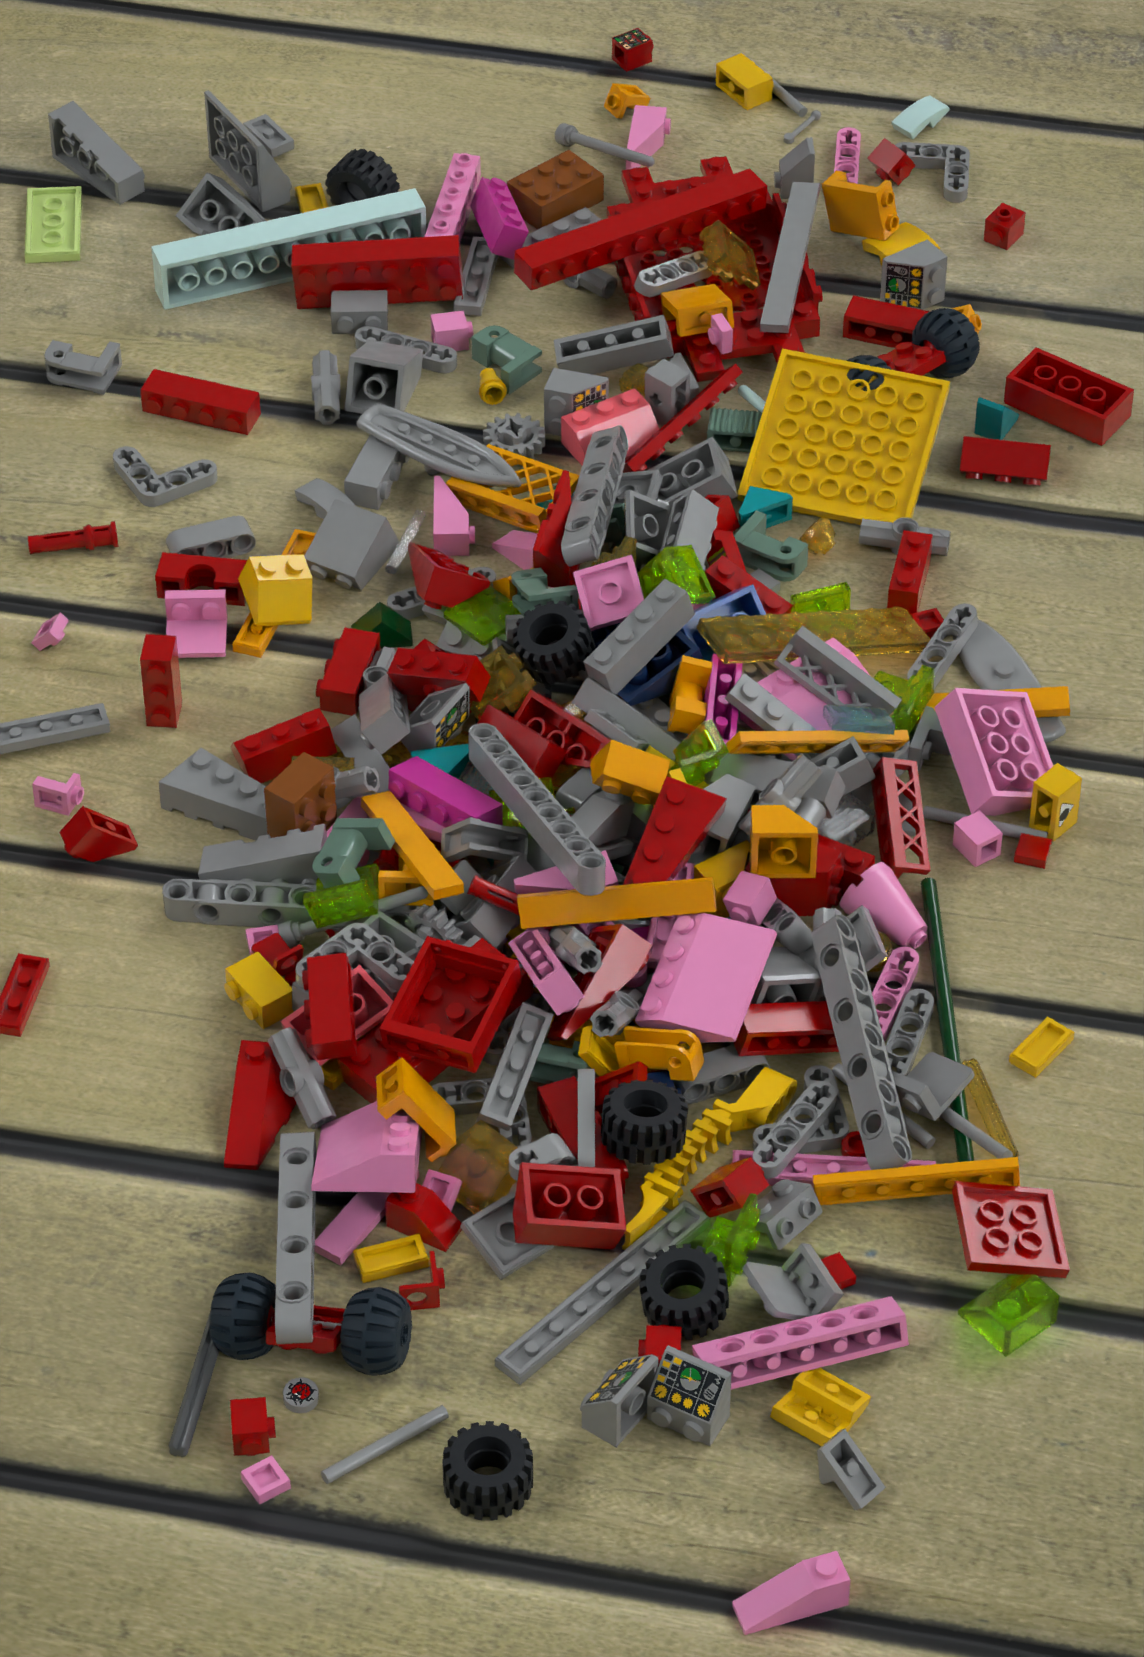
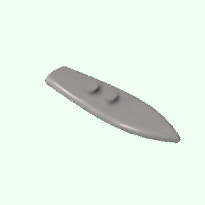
M380 403L365 410L357 420V427L412 459L444 474L482 485L520 487L522 484L514 469L492 449L440 424Z
M978 619L977 628L958 654L976 684L982 690L1041 688L1037 678L1015 648L997 631ZM953 635V640H956L958 637ZM1060 717L1036 718L1045 743L1054 741L1066 733V728Z

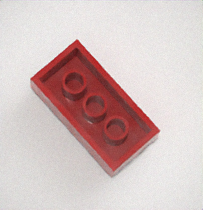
M1035 347L1006 376L1004 403L1103 446L1131 417L1134 389Z

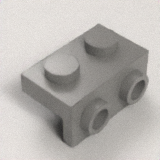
M784 1179L774 1184L772 1190L762 1199L752 1203L750 1209L739 1219L744 1229L766 1233L772 1247L781 1250L820 1216L823 1210L811 1184Z

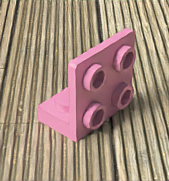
M226 590L165 591L166 635L177 637L178 658L225 657L228 618Z

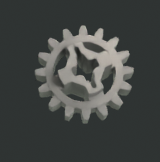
M507 413L505 414V419L495 417L494 423H487V429L483 430V442L485 446L490 444L534 459V453L541 454L542 447H545V428L540 427L539 420L531 422L530 415L521 418L520 413H517L515 416H510Z
M423 904L421 907L418 906L407 916L408 919L405 921V924L409 927L407 929L424 940L429 936L444 941L447 939L459 945L467 942L461 938L463 931L454 926L456 921L454 919L449 921L446 912H438L434 905L430 908L426 904Z

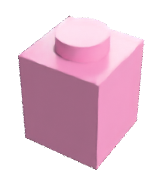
M464 310L431 314V338L433 343L451 347L455 351L469 350V338L473 336V326L471 321H466Z
M979 810L969 816L962 817L954 823L953 846L974 867H977L1001 855L1003 833Z
M741 871L723 901L732 920L760 926L777 897L768 877Z

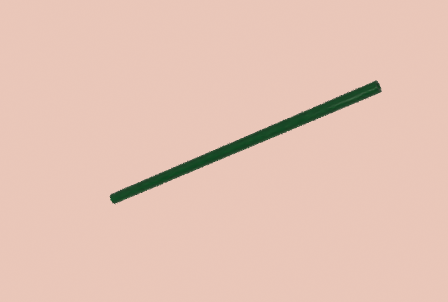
M925 878L921 881L925 921L928 926L927 936L943 1055L961 1064L937 883L934 878ZM964 1088L952 1101L950 1108L969 1121ZM953 1127L958 1162L975 1161L972 1140Z

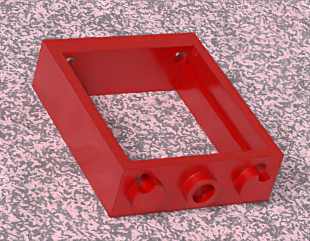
M427 936L379 1028L384 1048L476 1073L522 981L518 960L508 958L506 955L485 952L478 947H467L455 944L447 939L444 941ZM436 966L500 983L471 1042L407 1024Z

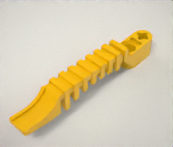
M764 1067L736 1103L728 1104L717 1098L713 1103V1110L706 1108L702 1113V1120L696 1119L692 1124V1131L686 1130L683 1150L680 1153H676V1157L671 1160L665 1159L663 1163H656L654 1173L648 1172L645 1175L644 1184L640 1186L642 1192L641 1210L626 1225L624 1233L625 1243L622 1245V1249H627L668 1214L661 1210L663 1206L673 1210L679 1205L677 1198L680 1199L684 1194L682 1185L686 1186L690 1181L687 1172L694 1175L698 1168L695 1160L704 1164L707 1160L705 1150L715 1154L719 1150L717 1141L728 1146L732 1142L730 1132L758 1128L765 1124L774 1123L793 1099L797 1089V1081L769 1067Z

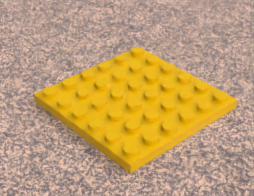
M782 348L739 486L738 500L744 501L749 487L753 486L790 494L793 497L792 511L858 525H861L862 519L892 523L899 518L912 519L950 390V381ZM850 369H859L861 372L869 370L883 375L884 381L878 388L870 390L869 383L877 379L875 375L867 382L863 379L850 381L847 374ZM861 383L862 386L856 387L855 385ZM866 386L867 391L861 390L862 388H864V387Z

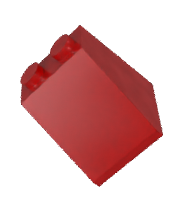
M817 843L816 877L769 878L776 897L798 916L815 915V910L819 908L831 909L832 906H837L843 889L839 887V882L844 872V866L840 865L841 851ZM750 861L744 869L745 872L750 873Z

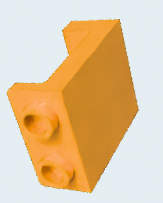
M836 170L822 183L831 231L885 241L899 228V217L897 216L895 195L891 181L885 180L878 187L847 182L846 172Z
M715 284L661 293L662 314L666 321L676 319L677 334L680 337L708 332V329L711 328V315L722 313L730 326L734 328L732 300Z
M402 1057L376 1076L377 1111L387 1120L402 1108L425 1130L426 1158L433 1162L439 1157L447 1156L457 1144L454 1109Z

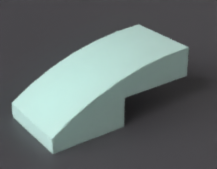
M929 95L916 101L901 112L892 121L894 129L913 140L927 125L933 128L950 109L947 105Z

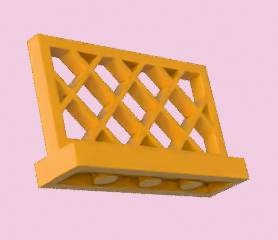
M487 444L488 448L502 457L510 466H523L524 469L515 472L520 479L526 477L527 483L521 484L520 487H507V489L494 491L490 489L493 486L472 483L453 476L446 482L464 508L538 533L542 520H546L547 509L545 510V508L536 504L553 500L555 491L553 484L558 483L563 470ZM569 472L572 495L576 490L580 475ZM538 473L547 475L545 478L530 481L529 477ZM549 485L550 491L537 495L533 494L534 489ZM527 491L530 493V497L524 499L513 497V495Z

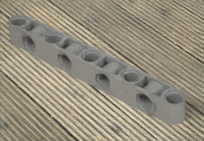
M621 425L592 434L561 542L562 554L569 567L596 560L600 556L628 451L627 436Z
M172 879L165 883L162 888L167 918L177 922H194L209 925L263 927L279 925L290 920L293 922L299 921L302 924L378 900V888L355 887L351 896L330 895L325 891L323 885L216 879ZM440 899L434 900L433 905L437 908V911H445L447 915V906ZM403 905L383 911L382 913L405 928H409L405 924V921L408 919L407 916L418 906ZM367 916L329 929H333V931L340 932L342 929H344L346 926L352 923H364L371 916Z
M837 914L811 933L817 965L867 1162L871 1170L898 1168L912 1160L906 1125L856 933L850 920L843 914Z
M315 1132L280 1134L275 1334L277 1344L313 1342L316 1191H311V1184L316 1161Z

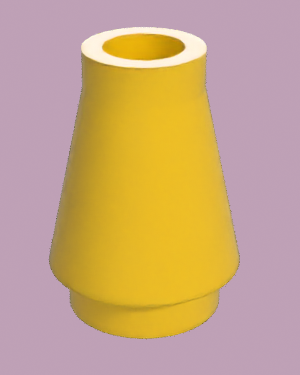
M485 368L480 373L479 396L487 404H499L506 396V385L494 369Z

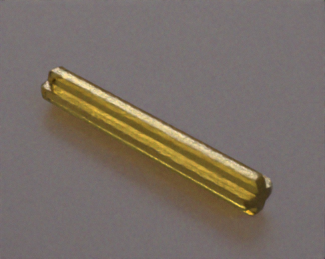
M974 1058L964 1060L961 1064L970 1067L975 1074L967 1086L989 1136L1012 1151L1013 1157H1018L1017 1147L979 1062Z

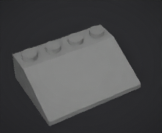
M209 90L205 91L209 158L262 212L291 202L290 190L292 189V184L289 177L284 174L263 144Z

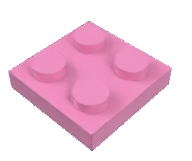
M632 555L573 572L584 616L591 631L621 623L644 600Z

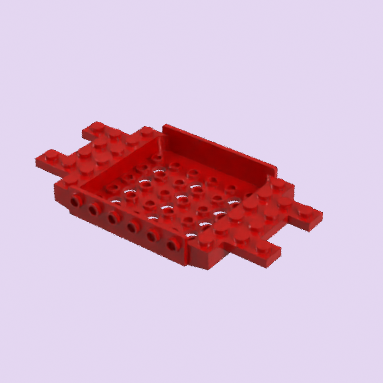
M727 156L700 160V170L703 176H694L687 179L666 180L654 183L648 167L622 170L621 179L630 203L607 206V218L732 175L733 171ZM767 189L766 208L614 261L630 311H632L634 320L638 321L663 315L661 294L647 297L638 293L634 288V283L640 271L696 251H706L716 258L717 264L712 275L700 281L705 282V285L715 284L732 300L733 311H743L733 313L732 352L721 354L717 346L710 342L708 332L680 337L677 334L676 319L666 321L671 332L674 355L676 353H681L682 356L687 355L697 382L714 380L724 371L721 360L773 353L778 364L782 348L805 353L800 339L820 336L818 306L819 302L823 300L821 286H816L814 269L809 268L807 252L789 333L760 332L763 309L759 308L764 307L787 208L786 202H782L779 193H773L771 199ZM743 240L746 243L743 245H736V243L732 241ZM714 243L719 245V247L710 249L706 244ZM689 247L692 249V251L688 253H683V251L679 248ZM663 251L666 254L664 256H656L652 252ZM755 273L759 277L750 279L746 274ZM729 277L732 281L724 283L718 278ZM691 283V284H688V285L679 287V288H677V289H675V290L686 289V288H692V287H698V286H696L694 283Z

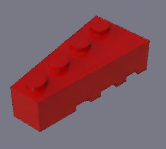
M666 776L623 885L673 881L681 868L688 862L700 842L702 843L716 820L725 811L727 798Z

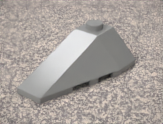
M210 173L205 174L176 214V217L187 227L200 235L266 221L225 180Z

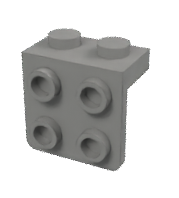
M934 1052L926 1054L907 1076L892 1070L901 1107L933 1121L943 1113L975 1076L970 1067Z
M801 1243L782 1267L747 1262L742 1268L748 1277L749 1285L757 1291L763 1300L765 1310L775 1318L797 1320L829 1312L844 1295L811 1244Z

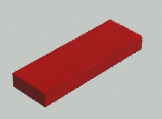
M18 953L0 995V1034L22 1036L49 970V958Z

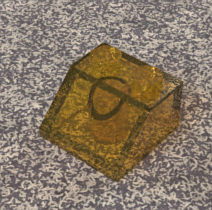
M482 1120L457 1137V1144L450 1149L437 1171L463 1181L456 1201L473 1214L478 1213L509 1194L510 1188L517 1182L509 1173V1156L518 1147Z

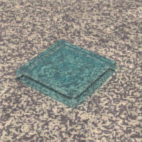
M824 705L823 717L831 730L894 735L895 723L884 708Z

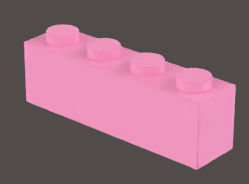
M537 927L528 928L508 943L537 989L557 1016L563 1012L573 1010L579 1004V1000L585 997Z

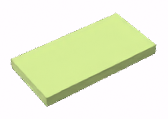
M81 186L27 188L25 263L80 261Z

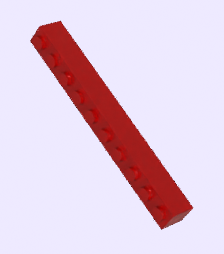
M750 168L517 249L514 254V273L531 291L764 209L766 208L768 186Z

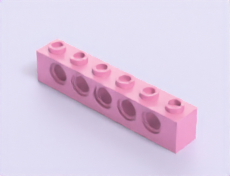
M467 153L453 154L424 237L459 235L460 244L471 212L470 204L481 180L480 156Z
M890 1296L692 1345L694 1357L731 1372L732 1390L908 1346L909 1342L906 1314L893 1297Z

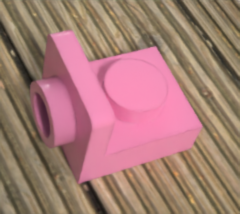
M76 773L72 774L66 784L37 776L32 784L35 807L67 816L70 815L76 805L81 803L84 796L80 774Z

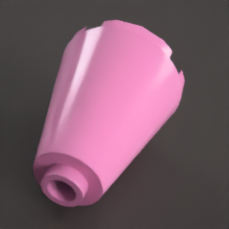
M884 862L874 864L860 875L864 880L857 887L853 883L849 886L841 899L840 907L846 914L850 915L861 905L869 910L879 934L900 947L918 948L927 938L926 931L928 926L892 869Z

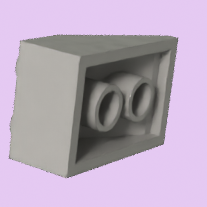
M713 437L648 469L660 470L662 482L657 499L669 502L670 512L673 502L691 489L703 497L708 494L729 495L731 500L738 497L729 459Z

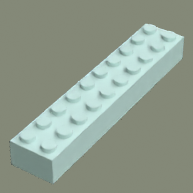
M416 188L151 246L155 291L164 310L290 282L293 281L291 267L292 245L424 237L426 233V207Z

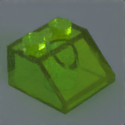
M1036 1274L1008 1275L960 1308L958 1315L1000 1353L1007 1357L1057 1322L1060 1295Z

